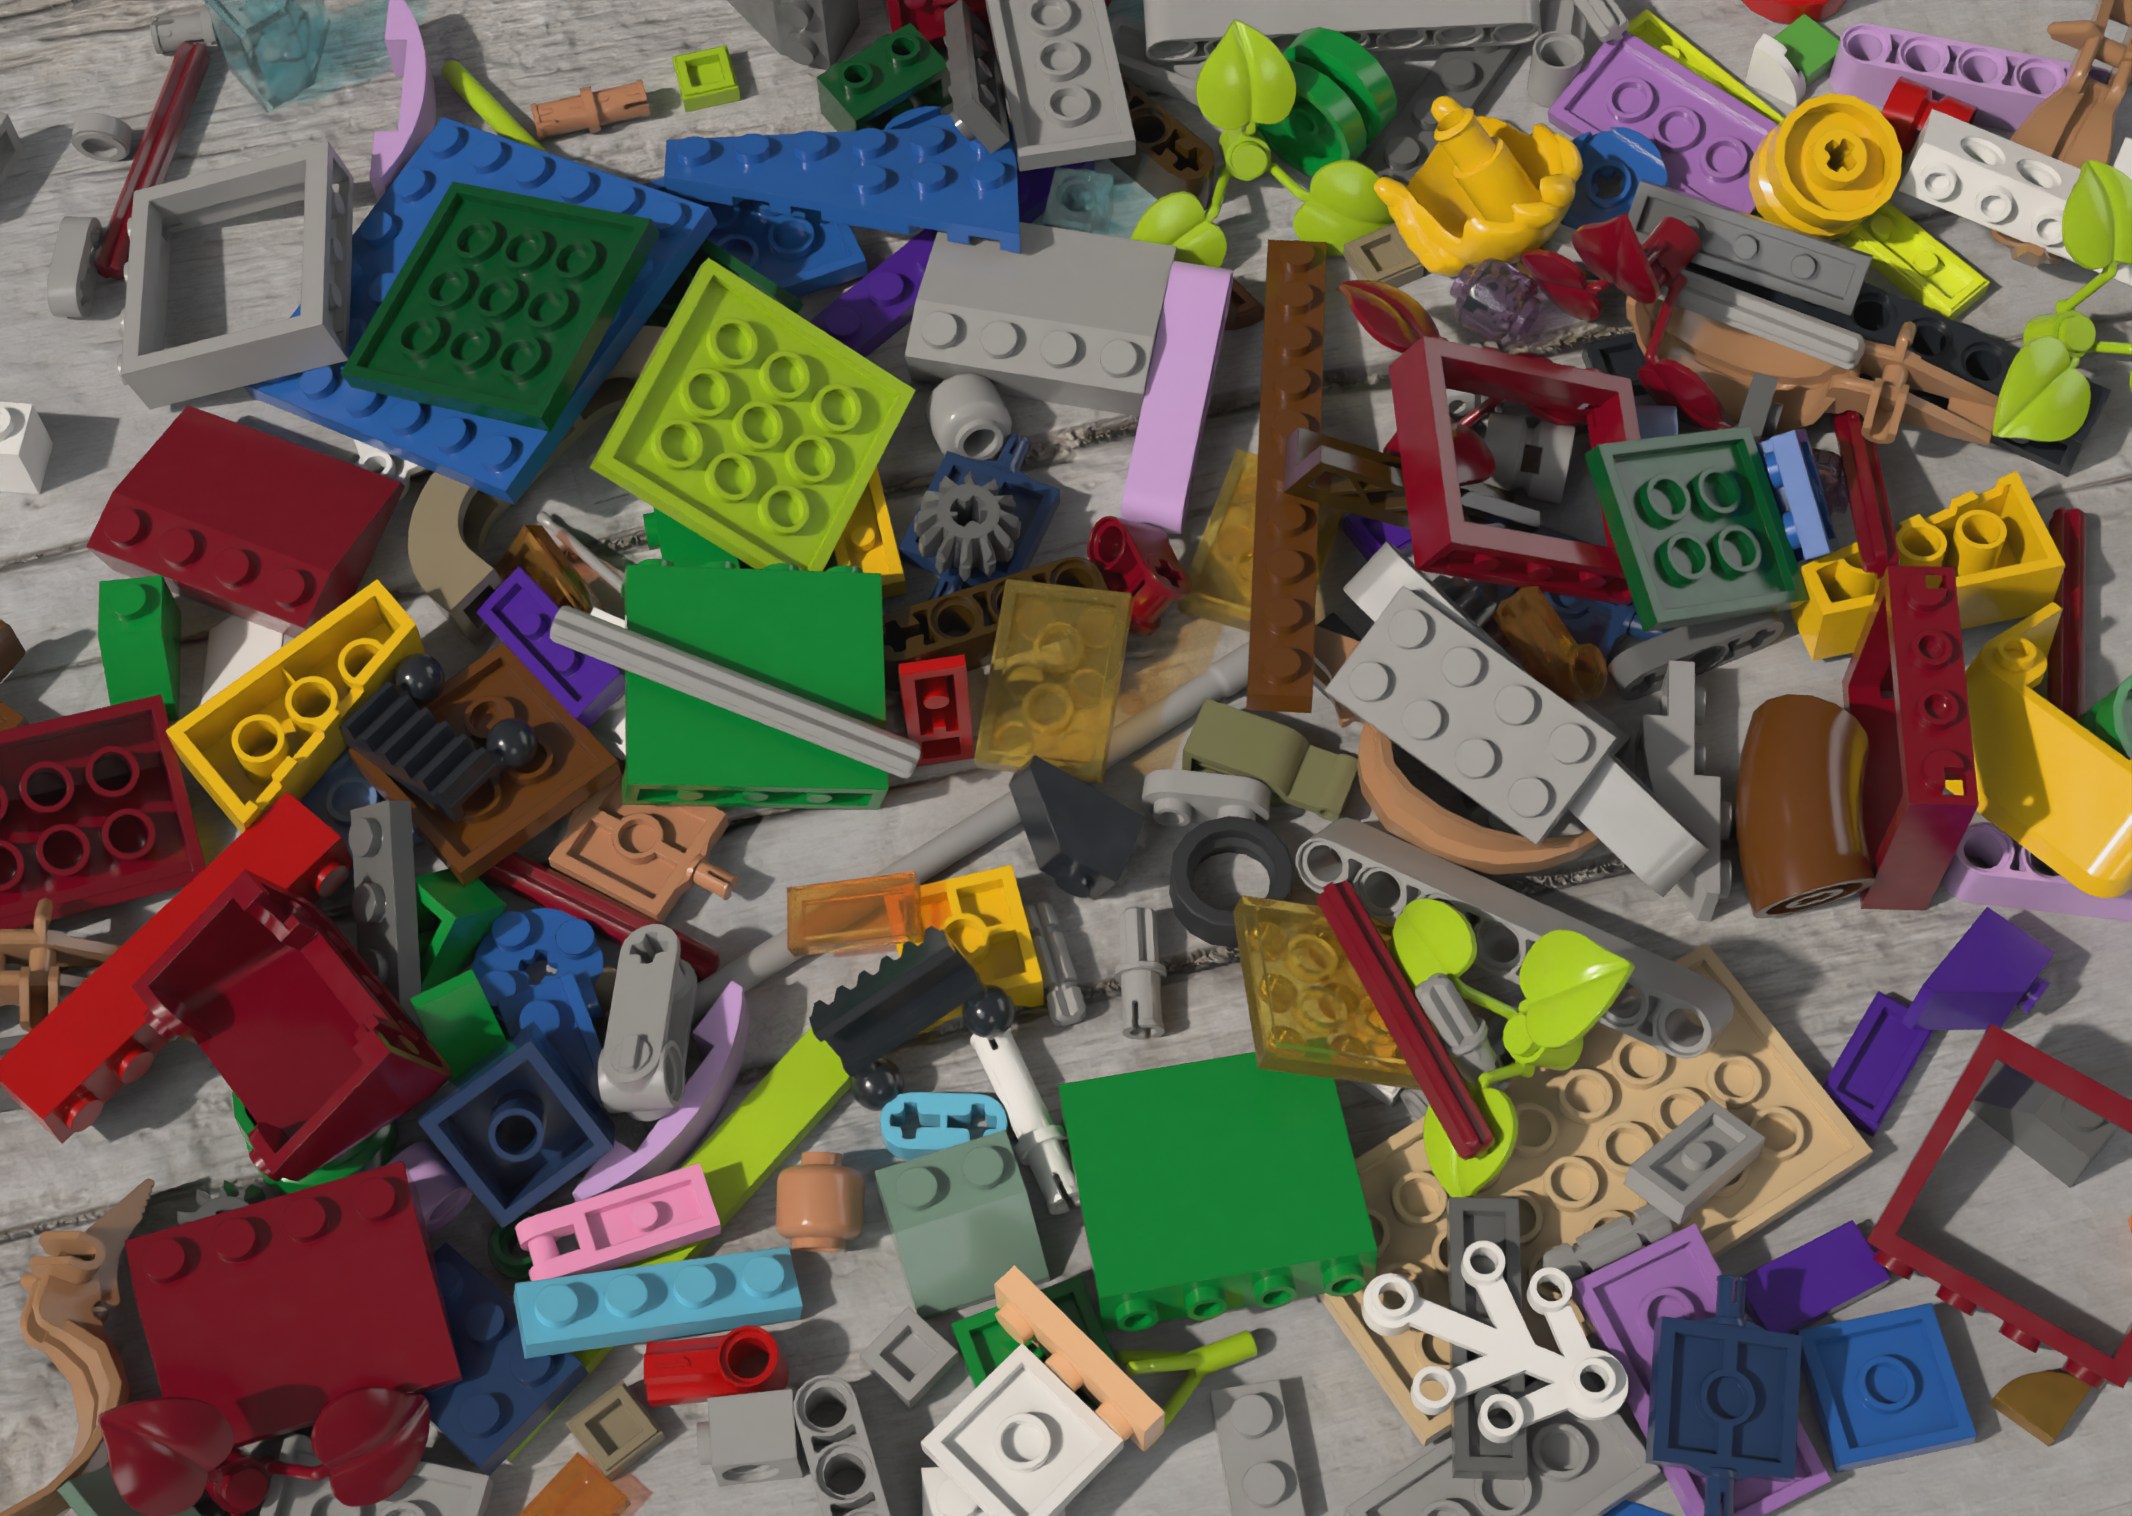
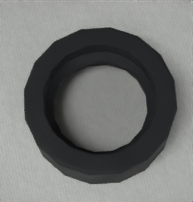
M1231 816L1205 821L1188 832L1173 853L1169 895L1175 916L1190 934L1211 945L1236 948L1258 943L1278 929L1289 911L1294 867L1286 845L1273 830L1252 819ZM1227 852L1247 855L1260 862L1267 870L1270 879L1269 892L1261 903L1251 909L1238 912L1217 910L1202 902L1195 893L1193 877L1198 865L1210 856Z

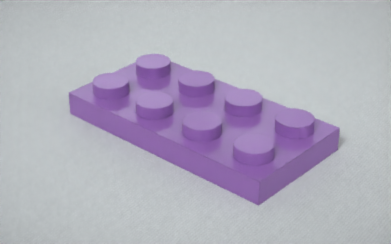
M1626 30L1622 33L1623 38L1616 43L1612 40L1604 42L1548 110L1549 123L1573 138L1590 131L1592 135L1601 131H1611L1610 127H1625L1637 131L1647 137L1659 150L1670 180V188L1757 216L1759 213L1749 188L1750 162L1760 141L1778 124Z
M1695 1223L1571 1283L1572 1296L1600 1350L1613 1355L1626 1371L1628 1378L1626 1401L1646 1439L1655 1320L1665 1316L1699 1321L1716 1315L1718 1282L1716 1278L1722 1275ZM1799 1419L1797 1425L1795 1480L1785 1483L1748 1478L1735 1482L1733 1516H1763L1831 1481ZM1660 1465L1685 1515L1703 1516L1706 1478L1699 1477L1683 1468Z

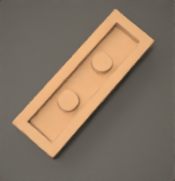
M1015 1265L994 1284L996 1305L999 1309L995 1316L1005 1331L1020 1344H1025L1031 1340L1048 1357L1044 1364L1074 1393L1078 1389L1085 1393L1098 1406L1094 1412L1123 1439V1443L1130 1438L1145 1452L1164 1433L1165 1412Z

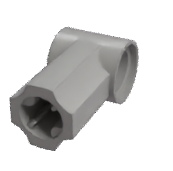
M1540 0L1539 3L1542 33L1538 38L1534 39L1527 91L1532 101L1543 107L1551 108L1582 70L1587 22L1572 0Z

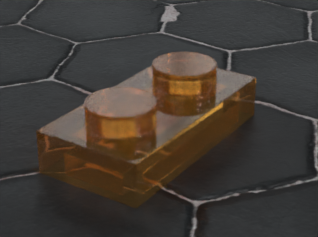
M524 525L494 569L501 579L505 581L519 566L560 607L570 606L588 614H591L594 607L606 613L608 612L542 525Z

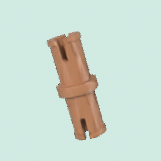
M642 79L634 83L592 92L591 86L580 88V95L540 104H530L539 141L545 140L544 138L588 128L590 134L601 132V125L642 116H651Z

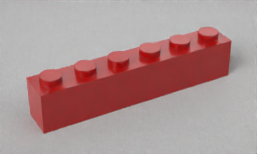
M286 792L0 1059L1 1087L61 1144L75 1132L87 1129L100 1116L103 1105L125 1084H131L140 1079L152 1065L154 1056L170 1042L157 1033L146 1021L144 1013L148 1010V1007L132 988L138 979L245 869L305 898L312 904H315L321 897H328L335 893L343 885L348 872L353 868V860L342 837L289 792Z

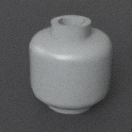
M967 373L946 379L932 391L926 402V420L944 455L949 451L973 460H988L1005 446L1007 437L1011 434L1012 419L995 384L982 375Z

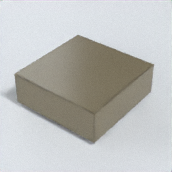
M1395 223L1344 244L1343 257L1358 280L1377 281L1398 288L1423 277L1424 266L1407 247Z
M623 1380L566 1422L569 1431L609 1483L666 1440L662 1430Z

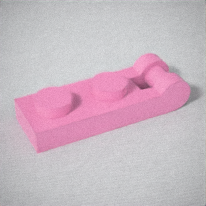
M698 1163L531 1216L519 1222L515 1227L521 1249L530 1252L534 1266L529 1270V1276L531 1281L611 1270L721 1234V1224L701 1165ZM575 1233L580 1249L560 1255L556 1241L561 1237Z

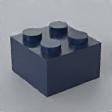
M534 1021L447 1083L431 1098L424 1101L418 1119L419 1125L502 1229L612 1150L615 1141L614 1123Z

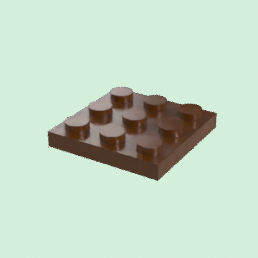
M504 642L447 680L437 698L425 704H416L419 710H423L425 707L429 709L439 724L444 720L449 723L456 736L466 735L476 750H479L481 747L486 749V739L490 729L497 722L504 719H521L531 725L537 734L538 751L531 763L516 770L505 769L500 774L501 780L494 787L485 782L462 804L465 816L457 824L352 748L347 749L352 764L385 800L411 801L412 829L464 886H467L621 775L618 760L584 725L578 722Z

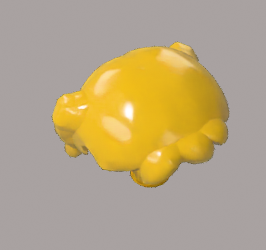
M1449 96L1438 97L1432 103L1431 113L1439 122L1433 138L1439 142L1431 151L1426 162L1410 179L1408 185L1390 177H1381L1376 181L1373 189L1377 196L1387 205L1389 215L1393 218L1398 232L1406 242L1407 247L1429 272L1449 278L1477 268L1485 269L1495 259L1505 262L1495 261L1491 269L1517 263L1520 261L1519 257L1527 250L1539 249L1552 237L1560 222L1564 219L1575 197L1576 182L1582 174L1581 154L1572 141L1559 133H1555L1544 123L1533 125V133L1527 134L1511 124L1494 117L1476 116L1472 108L1462 107Z

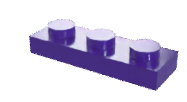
M518 566L475 612L578 722L589 729L625 691V674L617 666L555 643L550 639L552 623L561 607L528 573Z

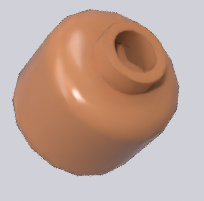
M834 1152L801 1153V1165L790 1166L781 1171L777 1179L775 1227L779 1235L792 1240L791 1250L802 1252L846 1251V1241L857 1238L864 1227V1176L856 1169L842 1166V1154Z

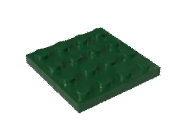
M452 181L346 362L341 375L352 388L551 432L660 233L649 218Z

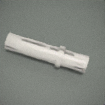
M1011 1027L1004 1034L995 1037L998 1045L997 1050L994 1049L990 1039L973 1034L970 1038V1044L976 1050L983 1068L1006 1112L1011 1128L1019 1141L1015 1146V1151L1023 1165H1030L1045 1198L1049 1213L1062 1214L1070 1211L1060 1190L1061 1184L1064 1185L1068 1196L1072 1198L1077 1208L1080 1206L1072 1161L1065 1149L1068 1145L1067 1135L1061 1125H1054L1014 1040Z

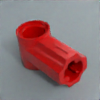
M746 1325L735 1328L725 1336L649 1342L644 1354V1381L647 1401L651 1407L708 1402L707 1398L784 1390L788 1384L790 1373L787 1360L769 1332L758 1326ZM755 1353H763L769 1356L768 1365L758 1376L749 1379L737 1376L738 1367L747 1356Z

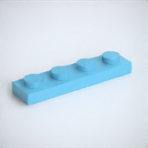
M789 1246L515 1283L514 1302L525 1359L730 1330L746 1325L758 1326L800 1320L803 1308Z

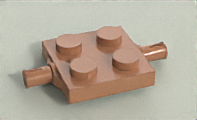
M619 758L617 760L621 775L564 815L569 818L566 834L548 858L552 870L661 923L664 922L681 895L694 884L718 895L726 901L732 896L731 891L735 892L739 882L738 875L732 874L709 862L710 852L729 826L727 813L715 807L622 805V779L626 762Z

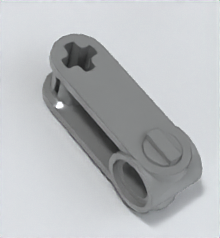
M663 924L642 926L632 932L623 942L619 955L605 1044L598 1062V1086L605 1109L609 1113L627 1112L630 1117L637 1121L649 1122L662 1118L670 1113L673 1108H679L685 1093V1065L697 991V975L691 965L680 958L681 948L677 935L671 928Z

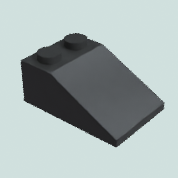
M727 0L781 55L789 57L796 63L813 65L827 70L838 61L860 24L858 0Z

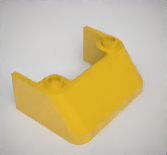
M2051 602L1989 640L1965 671L1979 801L1976 811L2079 890L2095 897L2115 898L2132 889V759H2127L2032 690L2043 680L2047 668L2046 659L2063 610L2056 603ZM1945 780L1946 789L1954 795H1964L1962 780Z

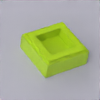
M727 45L672 57L685 113L741 101Z

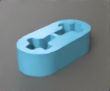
M927 1092L899 1094L894 1100L887 1103L881 1112L880 1126L883 1143L888 1151L897 1158L911 1160L971 1141L969 1131L965 1128L971 1126L973 1116H984L987 1127L996 1128L985 1130L983 1137L1006 1130L1008 1135L1006 1112L998 1101L982 1094ZM909 1114L918 1115L920 1125L925 1126L917 1129L916 1138L914 1139L903 1138L901 1128L896 1127L904 1125L906 1115Z

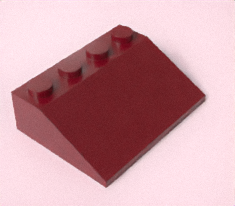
M187 405L114 489L86 548L116 572L132 578L163 575L172 593L295 638L355 595L405 486L400 481Z
M161 694L0 731V929H18L34 925L37 904L39 900L44 898L52 900L54 908L51 920L184 888L206 868L177 753L166 733L170 726Z
M404 1161L125 1240L137 1307L162 1396L199 1399L219 1409L229 1420L234 1431L235 1441L232 1449L315 1424L322 1409L331 1400L352 1389L380 1386L407 1393H423L463 1381L418 1191Z

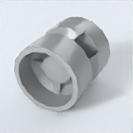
M1490 411L1484 442L1494 456L1496 469L1488 480L1481 483L1513 492L1516 488H1522L1527 499L1561 505L1576 426H1561L1542 420L1535 428L1528 427L1524 417ZM1525 444L1543 447L1538 473L1520 470Z

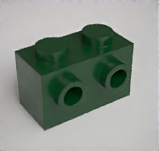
M911 23L891 34L881 36L871 46L845 61L834 63L826 72L816 77L821 114L837 132L859 131L865 128L884 130L892 119L908 110L924 106L941 107L942 109L953 102L948 87L951 85V79L945 59Z

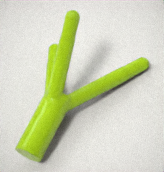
M1244 1330L1191 1351L1120 1350L1116 1354V1360L1120 1364H1127L1126 1371L1129 1375L1188 1370L1189 1373L1162 1408L1165 1412V1431L1205 1375L1255 1357L1257 1355V1348L1251 1333L1248 1330Z

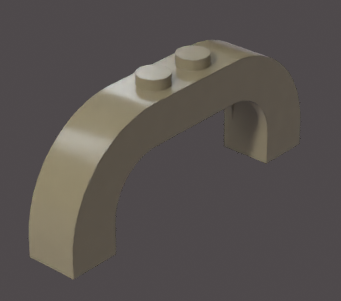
M648 325L642 327L532 483L591 425L603 416L624 406L666 328ZM434 472L422 489L410 519L408 530L409 560L413 573L423 590L448 621L463 636L476 645L491 628L475 611L504 582L494 568L484 561V544L494 522L512 503Z

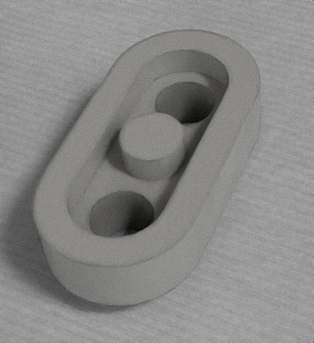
M1160 769L1146 775L1141 806L1147 813L1152 815V818L1157 823L1169 827H1182L1189 823L1202 824L1205 821L1227 816L1252 819L1263 825L1269 819L1272 792L1264 783L1249 777L1179 769Z

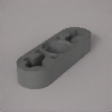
M1777 612L1681 626L1626 649L1611 661L1607 672L1623 699L1636 700L1661 690L1669 660L1695 662V676L1761 650L1779 637L1784 630V624Z

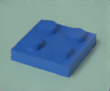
M1932 1303L1807 1328L1796 1332L1795 1335H1802L1801 1368L1835 1473L1971 1445L1976 1439L1977 1435Z

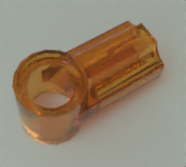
M1539 586L1520 588L1513 596L1501 601L1493 617L1523 660L1522 667L1536 681L1567 703L1593 700L1600 697L1607 683V667L1602 652L1591 643H1576Z

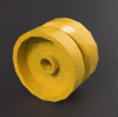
M1828 93L1805 100L1760 141L1750 162L1749 188L1756 209L1764 219L1831 241L1844 237L1891 198L1901 177L1902 150L1894 127L1876 107L1855 96Z

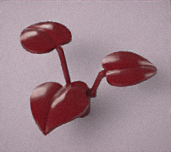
M1627 213L1605 222L1580 226L1572 235V244L1585 265L1600 278L1598 280H1586L1581 269L1572 260L1552 251L1542 249L1527 250L1519 257L1520 262L1530 272L1539 289L1554 305L1566 314L1584 321H1595L1602 315L1604 308L1595 294L1601 293L1613 283L1618 289L1643 304L1654 303L1660 296V288L1667 286L1668 291L1645 353V360L1648 365L1641 366L1637 372L1641 384L1658 405L1676 406L1677 419L1691 426L1701 429L1719 430L1734 428L1739 423V421L1728 417L1715 394L1696 373L1676 361L1662 359L1659 353L1660 345L1678 294L1688 283V280L1681 273L1702 248L1700 238L1687 224L1674 217H1664L1642 244L1638 240Z
M1351 280L1343 282L1336 289L1345 294L1352 312L1364 329L1380 344L1394 351L1404 353L1422 336H1440L1435 322L1424 307L1398 288L1377 281ZM1529 353L1515 354L1518 356L1528 358H1542L1540 356ZM1489 397L1457 423H1454L1453 418L1450 417L1459 487L1484 482L1495 472L1496 462L1493 454L1483 439L1469 427L1504 400ZM1525 404L1535 416L1556 425L1580 426L1587 424L1586 416ZM1396 431L1385 445L1383 453L1401 458Z
M380 1386L360 1387L340 1394L322 1409L312 1430V1450L315 1456L323 1463L318 1466L278 1461L271 1455L264 1456L258 1460L243 1446L232 1449L235 1440L234 1431L229 1420L219 1409L199 1399L187 1397L143 1399L101 1413L98 1417V1423L106 1445L110 1472L115 1487L124 1501L137 1512L147 1516L178 1514L196 1504L205 1491L226 1511L225 1516H245V1512L257 1507L263 1501L269 1489V1476L273 1474L311 1481H320L329 1477L334 1497L349 1507L368 1506L390 1497L410 1478L423 1455L430 1429V1406L426 1397L421 1393H407Z

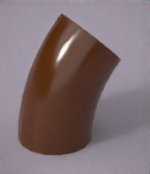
M1786 694L1766 700L1754 710L1741 750L1736 782L1737 840L1747 895L1753 916L1757 919L1790 915L1830 904L1861 892L1876 882L1869 859L1863 819V785L1865 769L1870 754L1867 733L1857 719L1833 702L1812 695Z

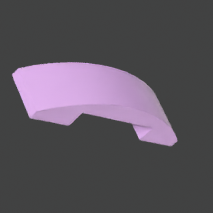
M389 0L385 43L395 77H403L398 131H375L370 180L377 202L436 124V90L431 67L418 24L404 0Z
M731 981L693 1031L700 1058L704 1061L686 1083L683 1101L679 1108H673L670 1113L660 1118L636 1152L615 1140L614 1148L594 1163L572 1194L576 1202L675 1171L703 1140L730 1096L745 1054L749 1028V1010L742 986Z

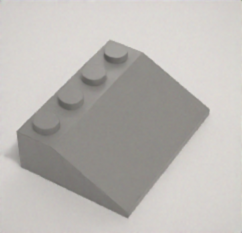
M1019 222L1021 253L1000 250L999 240L972 236L969 245L949 242L947 232L938 230L916 298L905 351V360L911 380L941 384L944 380L955 375L973 373L982 375L994 383L999 394L1140 417L1173 261L1176 258L1177 246Z

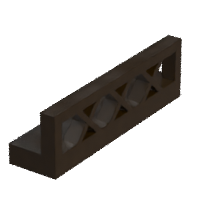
M1300 427L1287 437L1284 493L1410 530L1401 458ZM1484 483L1460 486L1465 522L1527 533H1534L1540 529V511L1514 504L1515 493Z

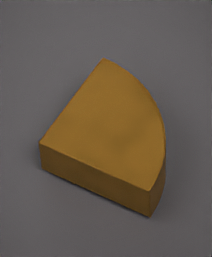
M2050 1371L2033 1372L2022 1375L2007 1383L1994 1396L1989 1405L2050 1447L2092 1386L2064 1373Z

